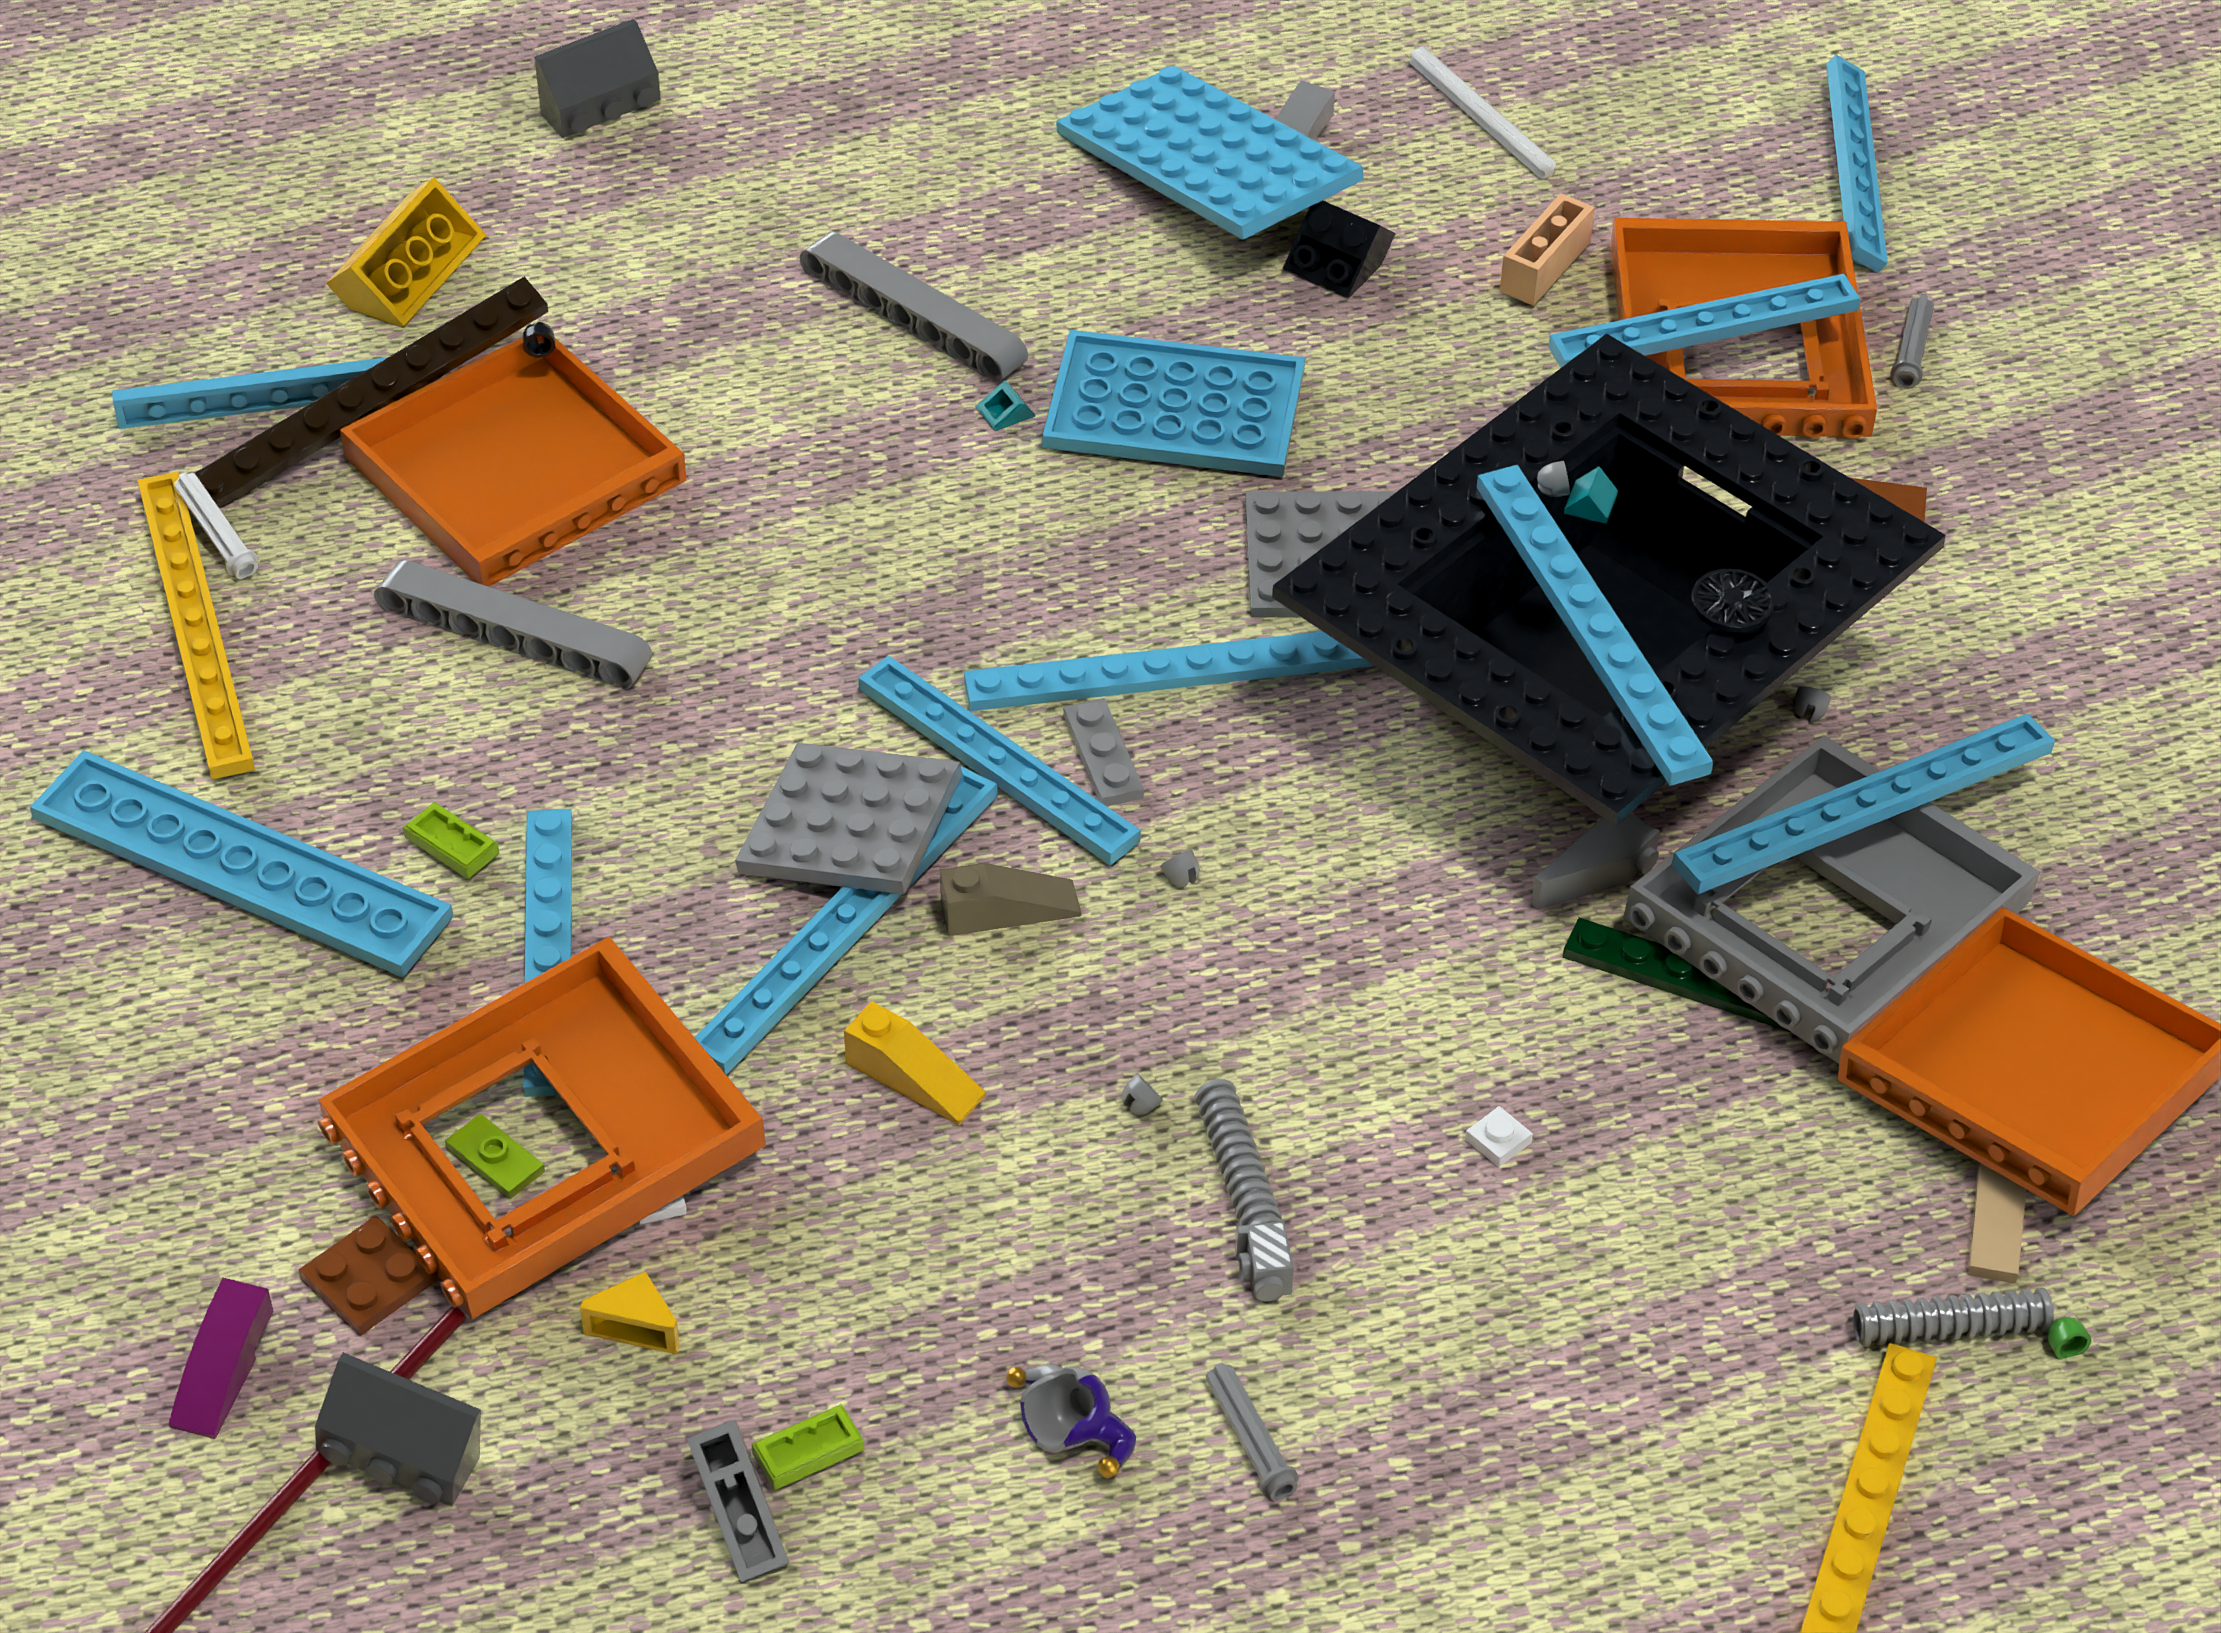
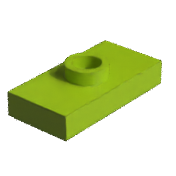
M433 802L403 826L406 839L467 879L500 854L497 842L436 802Z
M481 1113L445 1140L446 1148L509 1199L513 1198L545 1172L544 1164Z
M842 1404L752 1443V1454L774 1491L865 1450L864 1440Z

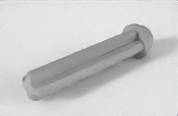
M1920 294L1919 298H1913L1910 302L1898 360L1891 368V378L1901 388L1911 389L1918 385L1923 377L1921 363L1934 308V302L1927 300L1928 296L1925 294Z
M1224 1363L1216 1364L1212 1370L1207 1372L1206 1380L1261 1479L1259 1488L1262 1494L1265 1496L1269 1495L1274 1501L1291 1496L1298 1487L1296 1482L1298 1474L1295 1468L1287 1466L1233 1367Z

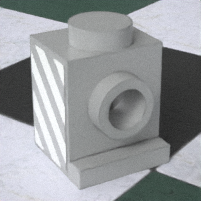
M1284 1221L1236 1226L1235 1256L1236 1260H1239L1241 1281L1251 1283L1253 1298H1258L1261 1301H1274L1283 1295H1292L1294 1267Z

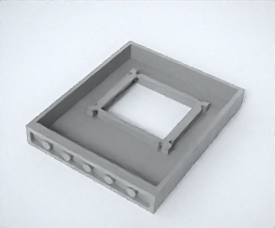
M1824 735L1675 852L1878 773L1880 770ZM1931 802L1793 856L1896 924L1834 977L1723 904V902L1767 867L1697 894L1671 866L1674 855L1672 853L1630 886L1623 918L1661 943L1672 953L1677 954L1695 966L1709 978L1714 979L1729 989L1743 1001L1751 1004L1776 1021L1780 1026L1788 1029L1813 1046L1817 1051L1839 1064L1841 1048L1845 1043L1998 910L2004 907L2015 914L2019 913L2031 901L2040 871ZM1716 907L1715 914L1713 917L1710 914V911ZM1827 982L1833 985L1830 988L1829 994L1826 991Z

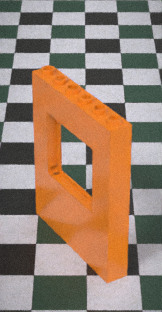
M1614 218L1610 246L1618 321L1840 274L1846 276L1858 294L1846 221ZM1860 304L1858 311L1800 323L1809 381L1686 379L1682 348L1645 355L1779 436H1807L1809 438L1833 436L1851 439L1872 437L1877 405ZM1809 387H1816L1813 396H1808Z
M610 936L318 1099L323 1119L318 1121V1125L327 1142L331 1146L336 1143L340 1145L344 1151L342 1152L343 1160L352 1175L358 1177L362 1174L368 1182L366 1188L374 1204L380 1210L387 1207L393 1215L390 1219L399 1237L404 1242L409 1239L412 1240L417 1247L415 1249L416 1256L424 1270L429 1275L434 1272L438 1274L442 1280L440 1282L441 1289L449 1303L454 1308L461 1305L472 1320L766 1146L763 1118ZM533 1062L606 1152L607 1156L495 1220L422 1125ZM616 1165L618 1171L615 1175H612L610 1168ZM510 1227L511 1235L507 1237L503 1231Z

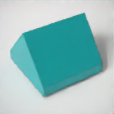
M1600 467L1575 481L1564 514L1607 523L1618 490Z

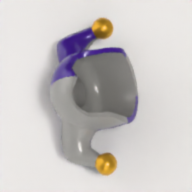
M1052 1363L1026 1370L1014 1366L1008 1370L1006 1380L1010 1386L1020 1388L1025 1383L1031 1384L1022 1393L1020 1407L1025 1428L1037 1446L1046 1452L1060 1453L1087 1442L1097 1444L1109 1451V1456L1099 1460L1098 1472L1105 1478H1111L1118 1474L1119 1465L1134 1451L1136 1435L1125 1422L1110 1411V1397L1099 1377L1087 1369L1078 1367L1062 1368Z

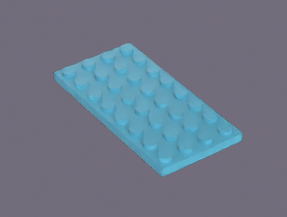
M1176 66L1165 67L1159 73L1149 78L1135 81L1129 87L1115 94L1105 95L1100 101L1085 108L1075 109L1070 115L1056 121L1057 132L1065 139L1242 240L1364 180L1363 166Z

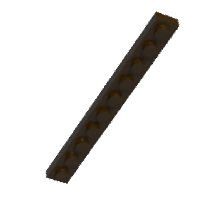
M524 276L194 474L199 478L220 509L340 438V429L425 387L548 313V303Z

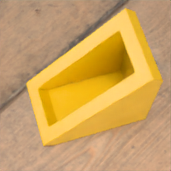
M646 1272L590 1296L581 1303L580 1314L583 1334L677 1355L680 1347L677 1320Z

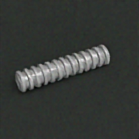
M1217 1079L1205 1083L1197 1090L1195 1101L1199 1106V1112L1207 1129V1135L1211 1140V1146L1219 1163V1169L1223 1174V1180L1231 1197L1236 1217L1240 1221L1239 1226L1281 1222V1212L1277 1208V1201L1273 1196V1190L1265 1174L1260 1154L1256 1150L1257 1146L1252 1138V1132L1248 1127V1121L1244 1116V1110L1240 1105V1099L1236 1094L1234 1084L1226 1079Z
M2036 1288L2034 1293L2030 1289H2022L2019 1295L2014 1290L2006 1291L2004 1296L1998 1291L1992 1292L1990 1297H1987L1985 1293H1977L1975 1298H1972L1970 1294H1962L1959 1300L1954 1295H1948L1945 1301L1938 1296L1932 1297L1930 1302L1926 1298H1917L1915 1303L1911 1299H1903L1899 1305L1895 1300H1888L1885 1306L1879 1301L1872 1302L1870 1307L1866 1303H1858L1853 1313L1855 1336L1863 1347L1870 1346L1872 1341L1876 1345H1885L1887 1340L1892 1344H1899L1902 1339H1905L1907 1343H1914L1917 1337L1923 1342L1930 1341L1932 1336L1936 1340H1944L1947 1335L1951 1339H1959L1963 1333L1967 1338H1974L1977 1332L1983 1337L1989 1336L1991 1331H1994L1996 1335H2004L2006 1330H2009L2011 1334H2019L2021 1329H2024L2026 1333H2033L2036 1327L2040 1331L2046 1332L2050 1330L2054 1320L2052 1299L2045 1288ZM1859 1327H1860L1861 1330H1862L1861 1339H1860V1337H1859L1858 1329H1857V1328H1859Z

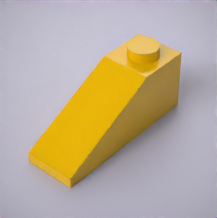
M873 1001L844 1030L846 1064L957 1125H960L986 1096V1091L910 1021Z

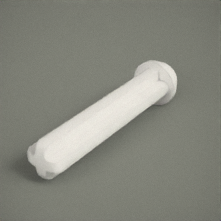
M184 472L179 475V479L174 483L175 489L225 560L226 571L229 575L243 579L254 574L258 568L256 553L246 548L196 474Z

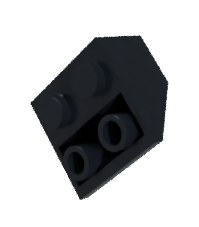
M1322 200L1310 206L1283 269L1350 298L1382 265L1396 233Z

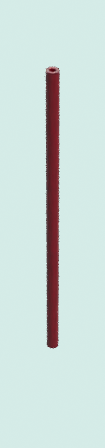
M451 1306L390 1372L410 1380L466 1320L465 1314L459 1308ZM315 1451L144 1633H173L332 1462L325 1459L320 1452Z

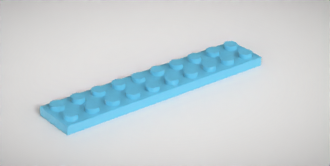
M85 750L73 760L30 806L32 818L36 821L402 978L454 917L452 905Z

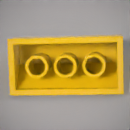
M433 177L410 192L326 284L350 310L399 327H404L487 234L441 183Z

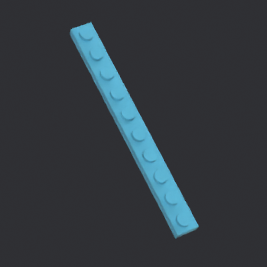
M1514 465L1478 475V491L1669 786L1710 775L1713 760L1519 466Z
M1321 631L964 671V682L970 711L1370 667L1374 665Z
M2027 713L1677 851L1673 855L1671 866L1697 894H1700L2052 753L2055 739Z
M961 766L963 775L909 887L998 796L997 783ZM842 887L695 1036V1039L727 1075L902 894Z

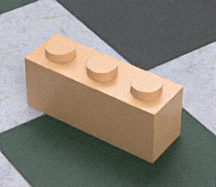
M1560 193L1504 254L1500 292L1534 306L1590 244L1595 207Z

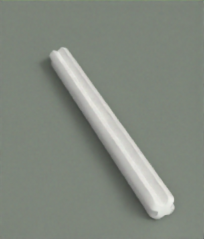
M1420 47L1417 51L1413 50L1411 52L1410 64L1536 176L1540 179H1546L1554 175L1556 162L1428 49Z

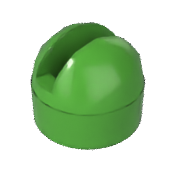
M2063 1316L2055 1319L2047 1334L2049 1345L2059 1359L2083 1354L2091 1344V1337L2086 1328L2073 1317Z

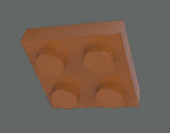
M376 1215L298 1269L300 1279L360 1336L438 1281L436 1272L429 1275L420 1264L415 1251Z

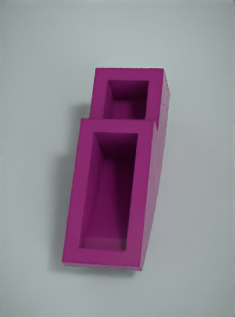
M222 1278L209 1304L186 1362L169 1420L170 1428L216 1439L256 1361L254 1349L274 1312L268 1288Z

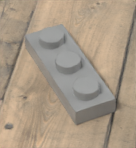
M1105 698L1063 707V717L1098 800L1108 807L1144 799V788Z

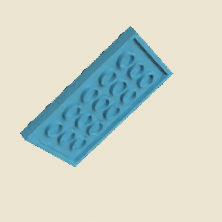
M1070 330L1042 435V448L1283 477L1305 371V357Z

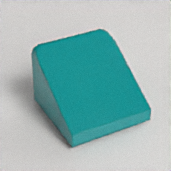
M1006 380L975 406L994 431L1036 416Z

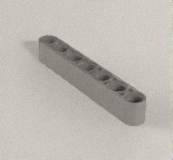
M834 231L828 232L800 253L801 266L808 275L813 273L819 277L817 280L838 292L840 290L847 293L846 297L865 308L871 307L877 310L874 312L895 325L901 324L906 327L903 330L924 342L930 341L934 343V348L955 360L959 358L965 361L963 363L965 366L984 377L989 375L995 379L993 380L995 383L1002 381L1028 359V351L1025 344L1014 333Z
M408 560L398 561L374 591L376 602L386 611L393 609L399 611L398 615L422 623L430 621L436 623L434 627L461 636L466 633L472 635L471 639L498 648L502 645L510 648V652L534 660L541 658L547 660L546 664L573 673L578 670L584 672L585 677L609 685H613V683L623 685L622 689L625 690L634 684L651 660L653 654L648 643L635 634Z

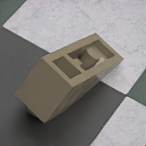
M987 863L940 869L941 906L949 936L1081 916V909L1072 879Z

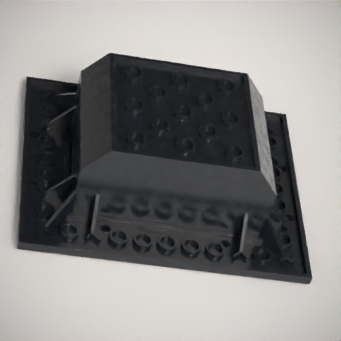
M1605 334L1273 585L1272 598L1614 825H1617L1667 781L1478 491V475L1514 465L1519 466L1705 749L1944 547L1946 535L1611 335ZM1564 461L1571 494L1577 479L1600 467L1618 490L1607 523L1564 514L1570 495L1549 497L1543 494L1538 488V472L1550 463ZM1684 466L1750 505L1751 508L1747 511L1746 517L1682 478ZM1719 569H1740L1753 573L1767 582L1774 593L1775 607L1769 621L1760 628L1744 633L1725 632L1710 627L1698 618L1692 609V589L1696 581L1708 572Z

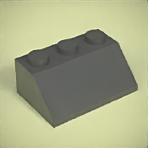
M634 19L534 56L541 115L562 138L584 132L590 127L608 120L617 119L623 114L641 107H648L652 103L661 100L659 72L639 25Z
M342 1352L337 1361L315 1424L316 1451L320 1452L325 1459L334 1464H349L366 1471L372 1479L379 1483H394L409 1489L415 1496L427 1503L436 1504L442 1502L453 1506L480 1459L481 1409Z

